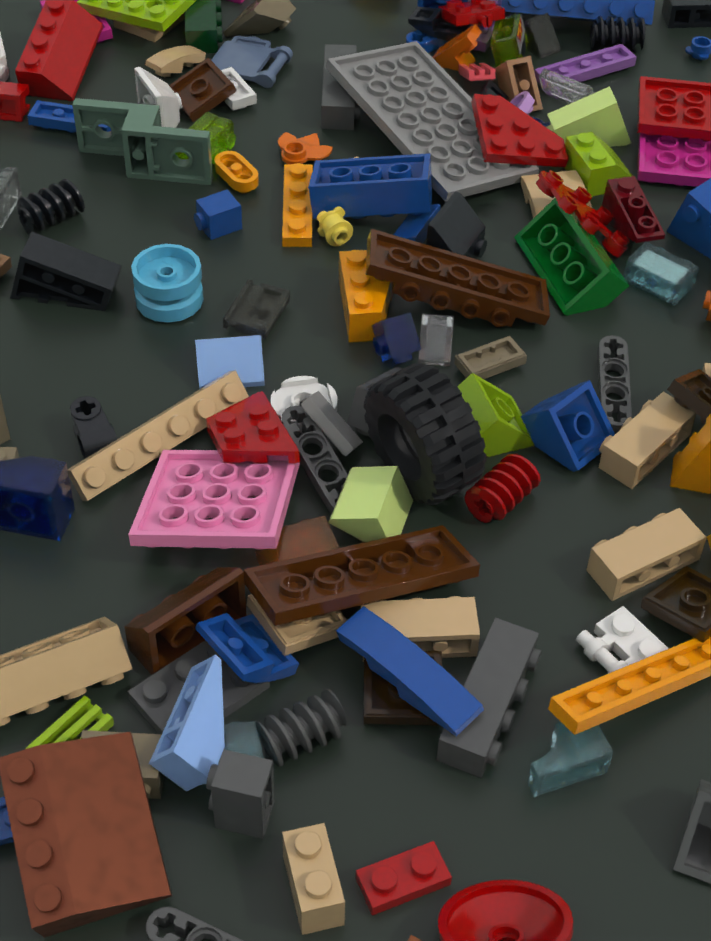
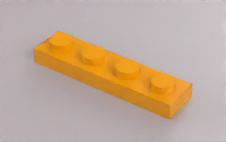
M284 164L282 247H312V208L309 183L313 164Z

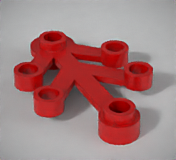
M552 170L549 172L541 171L538 174L539 179L536 181L538 188L549 197H555L563 211L568 214L574 212L582 228L589 234L594 235L599 230L606 237L602 241L604 248L613 256L620 258L628 249L627 244L630 241L622 232L616 230L612 233L604 226H607L614 218L613 214L603 206L595 210L586 205L592 199V196L583 187L579 186L574 191L562 184L563 179Z

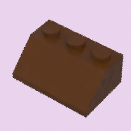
M217 567L210 573L196 578L191 585L180 592L167 596L161 604L145 614L137 615L129 624L124 626L128 649L148 672L153 675L205 641L195 629L198 622L228 613L234 620L247 616L244 572L239 567Z

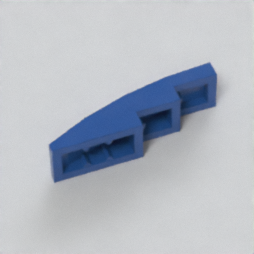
M363 606L336 630L339 640L366 658L369 669L394 685L401 699L453 735H459L484 711L483 705L450 673L401 632Z

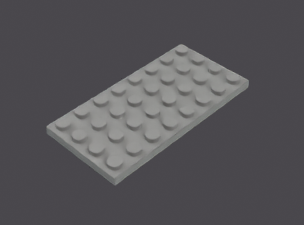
M417 41L327 59L326 69L403 155L431 153L432 188L445 202L449 200L455 191L466 197L519 183L521 176L538 174L539 168L536 165L484 162L471 104L472 98Z

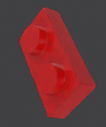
M434 841L356 870L355 875L372 916L450 886L452 876Z

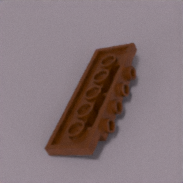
M371 229L367 238L366 275L373 276L377 280L392 282V293L401 296L405 301L412 302L418 300L430 304L437 310L450 309L459 312L468 319L478 317L488 320L496 327H511L515 318H520L527 323H537L545 326L550 318L546 279L375 229Z
M444 525L247 568L244 569V579L249 591L274 626L475 578L479 576L480 564Z

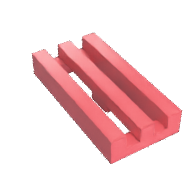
M469 63V67L465 64H458L459 74L469 81L496 79V69L486 63H479V66Z

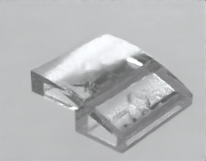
M545 68L539 75V81L545 94L568 104L594 93L592 86Z

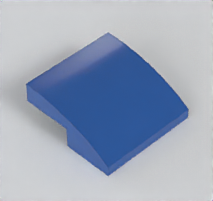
M228 613L196 624L195 629L242 681L252 683L270 682L292 676L297 671L299 662L291 654L284 656L253 614L234 620Z

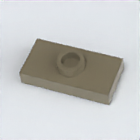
M507 336L456 355L454 364L465 378L474 373L482 379H486L526 364L527 355L511 336Z

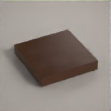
M209 57L169 85L174 93L179 94L182 110L192 122H195L237 91L234 84Z

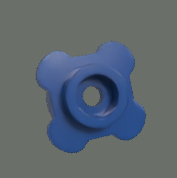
M704 36L694 37L691 46H687L685 52L698 60L708 59L711 54V39Z

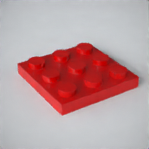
M640 76L637 133H644L650 136L664 135L675 138L711 141V83Z

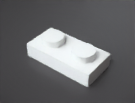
M232 67L221 70L237 90L224 100L232 111L244 109L257 103V94Z

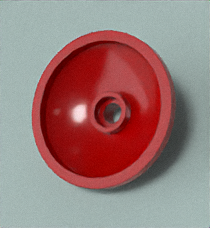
M493 880L469 886L447 900L438 916V932L441 941H571L573 935V916L570 907L563 898L546 887L520 880Z

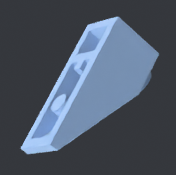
M217 655L191 667L149 762L151 766L185 791L207 783L210 767L212 764H219L218 762L225 747L221 659Z

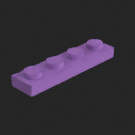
M618 44L535 69L534 72L536 81L549 92L635 66L637 56L623 44Z

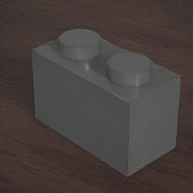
M224 749L219 764L211 765L206 783V789L211 790L209 810L214 812L215 828L264 839L275 803L273 760Z

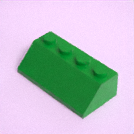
M554 198L514 238L539 277L546 279L547 289L566 316L607 307L629 287V284L596 237L582 228L574 212L568 214L559 207L556 198Z

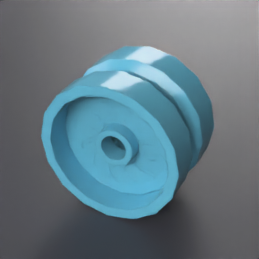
M176 244L154 245L141 251L134 258L131 270L137 309L143 316L153 321L170 323L189 318L201 308L204 299L201 282V263L199 257L191 249Z

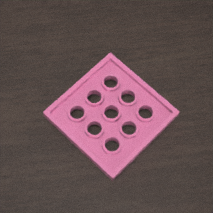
M163 450L129 531L130 546L149 548L277 549L300 463H289L288 456H268V463H253L249 461L226 463L223 462L218 450Z

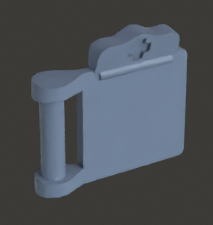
M235 36L231 41H225L211 60L220 70L232 67L243 80L254 81L264 88H271L276 82L275 76L284 64L289 63L293 57V52L287 46L271 48L270 41L262 40L256 36ZM270 57L274 58L270 67L267 70L261 71Z

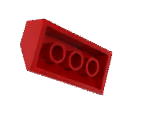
M46 0L15 69L18 83L29 84V96L73 101L102 32L103 24L74 0Z

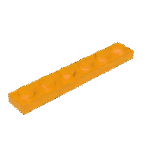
M711 637L705 642L693 638L555 695L550 699L548 710L576 735L710 677Z

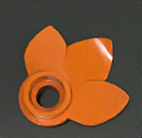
M285 132L278 139V146L282 150L281 159L287 164H304L307 161L323 160L332 153L333 149L331 146L320 145L316 133L297 139L292 134Z

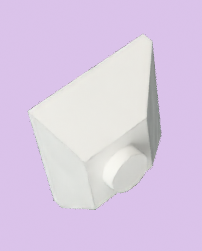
M134 68L138 104L159 105L161 126L176 128L180 122L179 109H182L179 94L174 93L166 82L143 68Z

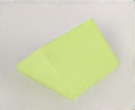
M398 466L352 467L328 523L363 542L400 535L413 499Z

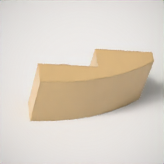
M191 45L177 46L154 54L146 60L145 65L155 70L156 75L170 77L171 73H182L183 66L193 67L194 63H201L205 60L206 53Z

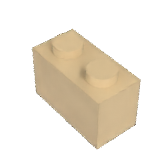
M325 823L282 832L283 859L301 934L305 935L343 926L345 924V899Z

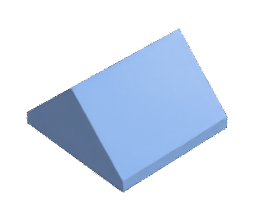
M261 335L195 340L199 389L227 372L236 370L244 387L265 386Z

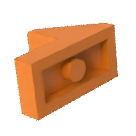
M475 23L439 47L432 58L441 67L459 71L458 64H465L469 67V63H475L476 61L470 51L477 46L476 40L482 33L481 29Z

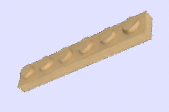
M236 370L229 371L72 466L66 472L82 501H89L161 456L163 450L174 448L206 428V418L246 399L249 395Z

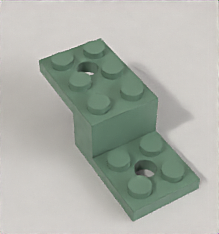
M74 99L72 106L79 152L124 156L127 178L211 185L213 171L210 131L162 127L159 105ZM98 125H107L112 131H103ZM182 152L189 157V159H180L175 153Z

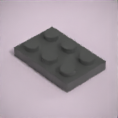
M205 640L127 692L130 702L157 733L162 734L191 667L214 655L221 659L224 719L270 688V682L252 683L242 681Z

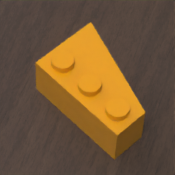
M367 250L339 251V285L349 342L380 341L388 315L389 304L393 298L392 282L377 280L373 276L366 275Z
M711 414L706 418V424L698 433L694 432L689 438V444L683 451H678L673 457L670 487L711 494Z

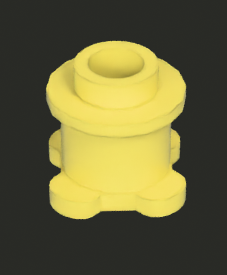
M340 206L328 212L321 211L317 215V220L319 221L317 232L320 236H325L327 243L331 246H341L348 242L353 235V226L344 220L345 210Z

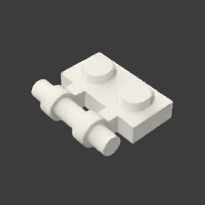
M624 606L596 623L594 633L598 637L595 638L587 630H583L576 638V641L584 648V654L592 662L597 660L608 671V674L669 649ZM612 650V651H613L617 656H619L622 660H621V661H618V660L610 653V651Z

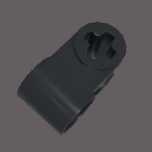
M84 396L72 402L70 411L75 423L73 426L74 433L84 459L117 440L114 428L108 422L102 406L96 398Z

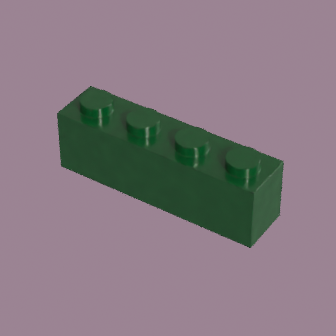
M196 0L185 11L186 45H191L205 53H216L218 51V43L223 42L221 0Z

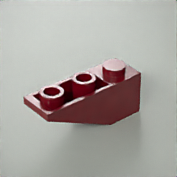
M636 177L608 179L602 206L608 209L614 216L610 221V225L635 243L665 239L666 234Z

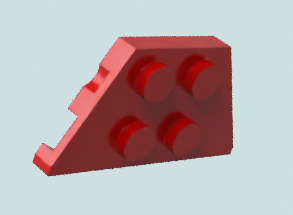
M263 391L257 392L206 418L207 431L223 462L241 463L249 461L253 463H268V456H288L289 463H300L299 449Z

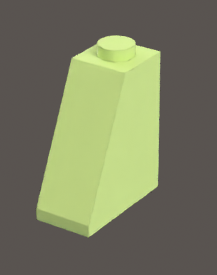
M610 86L547 114L551 125L546 127L563 138L564 143L568 136L593 132L609 147L631 144L618 103Z

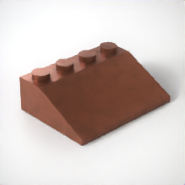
M131 732L43 744L0 757V776L31 929L45 938L172 896Z

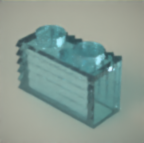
M645 241L637 251L635 250L634 254L632 253L631 257L629 256L624 279L627 282L629 281L630 285L634 284L635 287H640L641 290L644 289L646 293L655 294L657 298L660 297L662 301L666 300L667 303L671 302L674 306L695 286L699 267L692 264L689 260L681 259L667 252L664 248L654 246Z

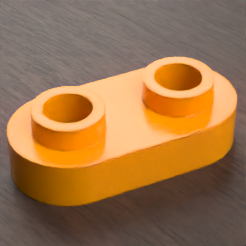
M223 151L215 156L216 173L234 190L240 193H249L258 187L259 176L257 169L240 153Z

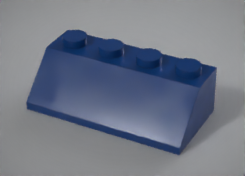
M431 153L316 160L309 183L313 219H317V215L321 211L328 212L338 206L345 210L343 217H351L353 219H361L373 215L391 217L395 214L408 213L417 216L430 212L432 202Z

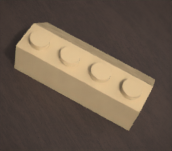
M104 616L1 654L0 726L11 721L10 716L25 711L26 714L40 712L49 707L48 701L61 696L64 697V700L79 697L87 692V686L100 681L102 685H109L124 678L123 673L132 670V666L118 625Z

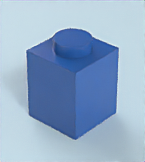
M228 189L196 200L197 213L194 214L195 224L200 231L203 230L210 240L242 229L241 205Z

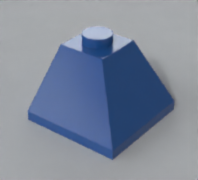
M590 380L541 401L521 416L535 447L573 472L580 470L600 454V446L605 438L609 435H615Z

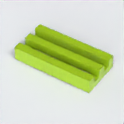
M83 696L25 749L43 744L76 740L78 734L94 720L97 722L89 730L108 731L114 725L113 717L108 713H102L101 707L97 704L93 706L91 700L87 696Z

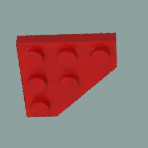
M491 94L473 95L471 104L484 162L566 167L569 159L563 138L502 96Z

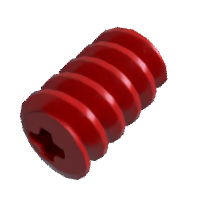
M508 454L492 470L487 472L482 479L478 480L473 487L467 490L465 503L472 515L480 522L489 523L492 519L500 521L505 518L508 512L514 509L516 504L521 503L523 498L531 493L532 489L539 486L541 482L540 474L537 468L523 456Z

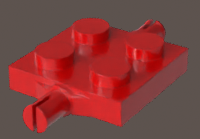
M462 0L447 1V5L438 6L442 10V19L455 26L476 23L479 26L489 28L493 21L505 19V8L497 5L495 1L471 0L470 2H462Z

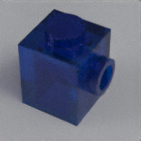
M411 312L381 320L372 325L375 335L373 346L377 355L381 356L382 362L393 359L394 364L397 365L413 360L412 353L422 350Z

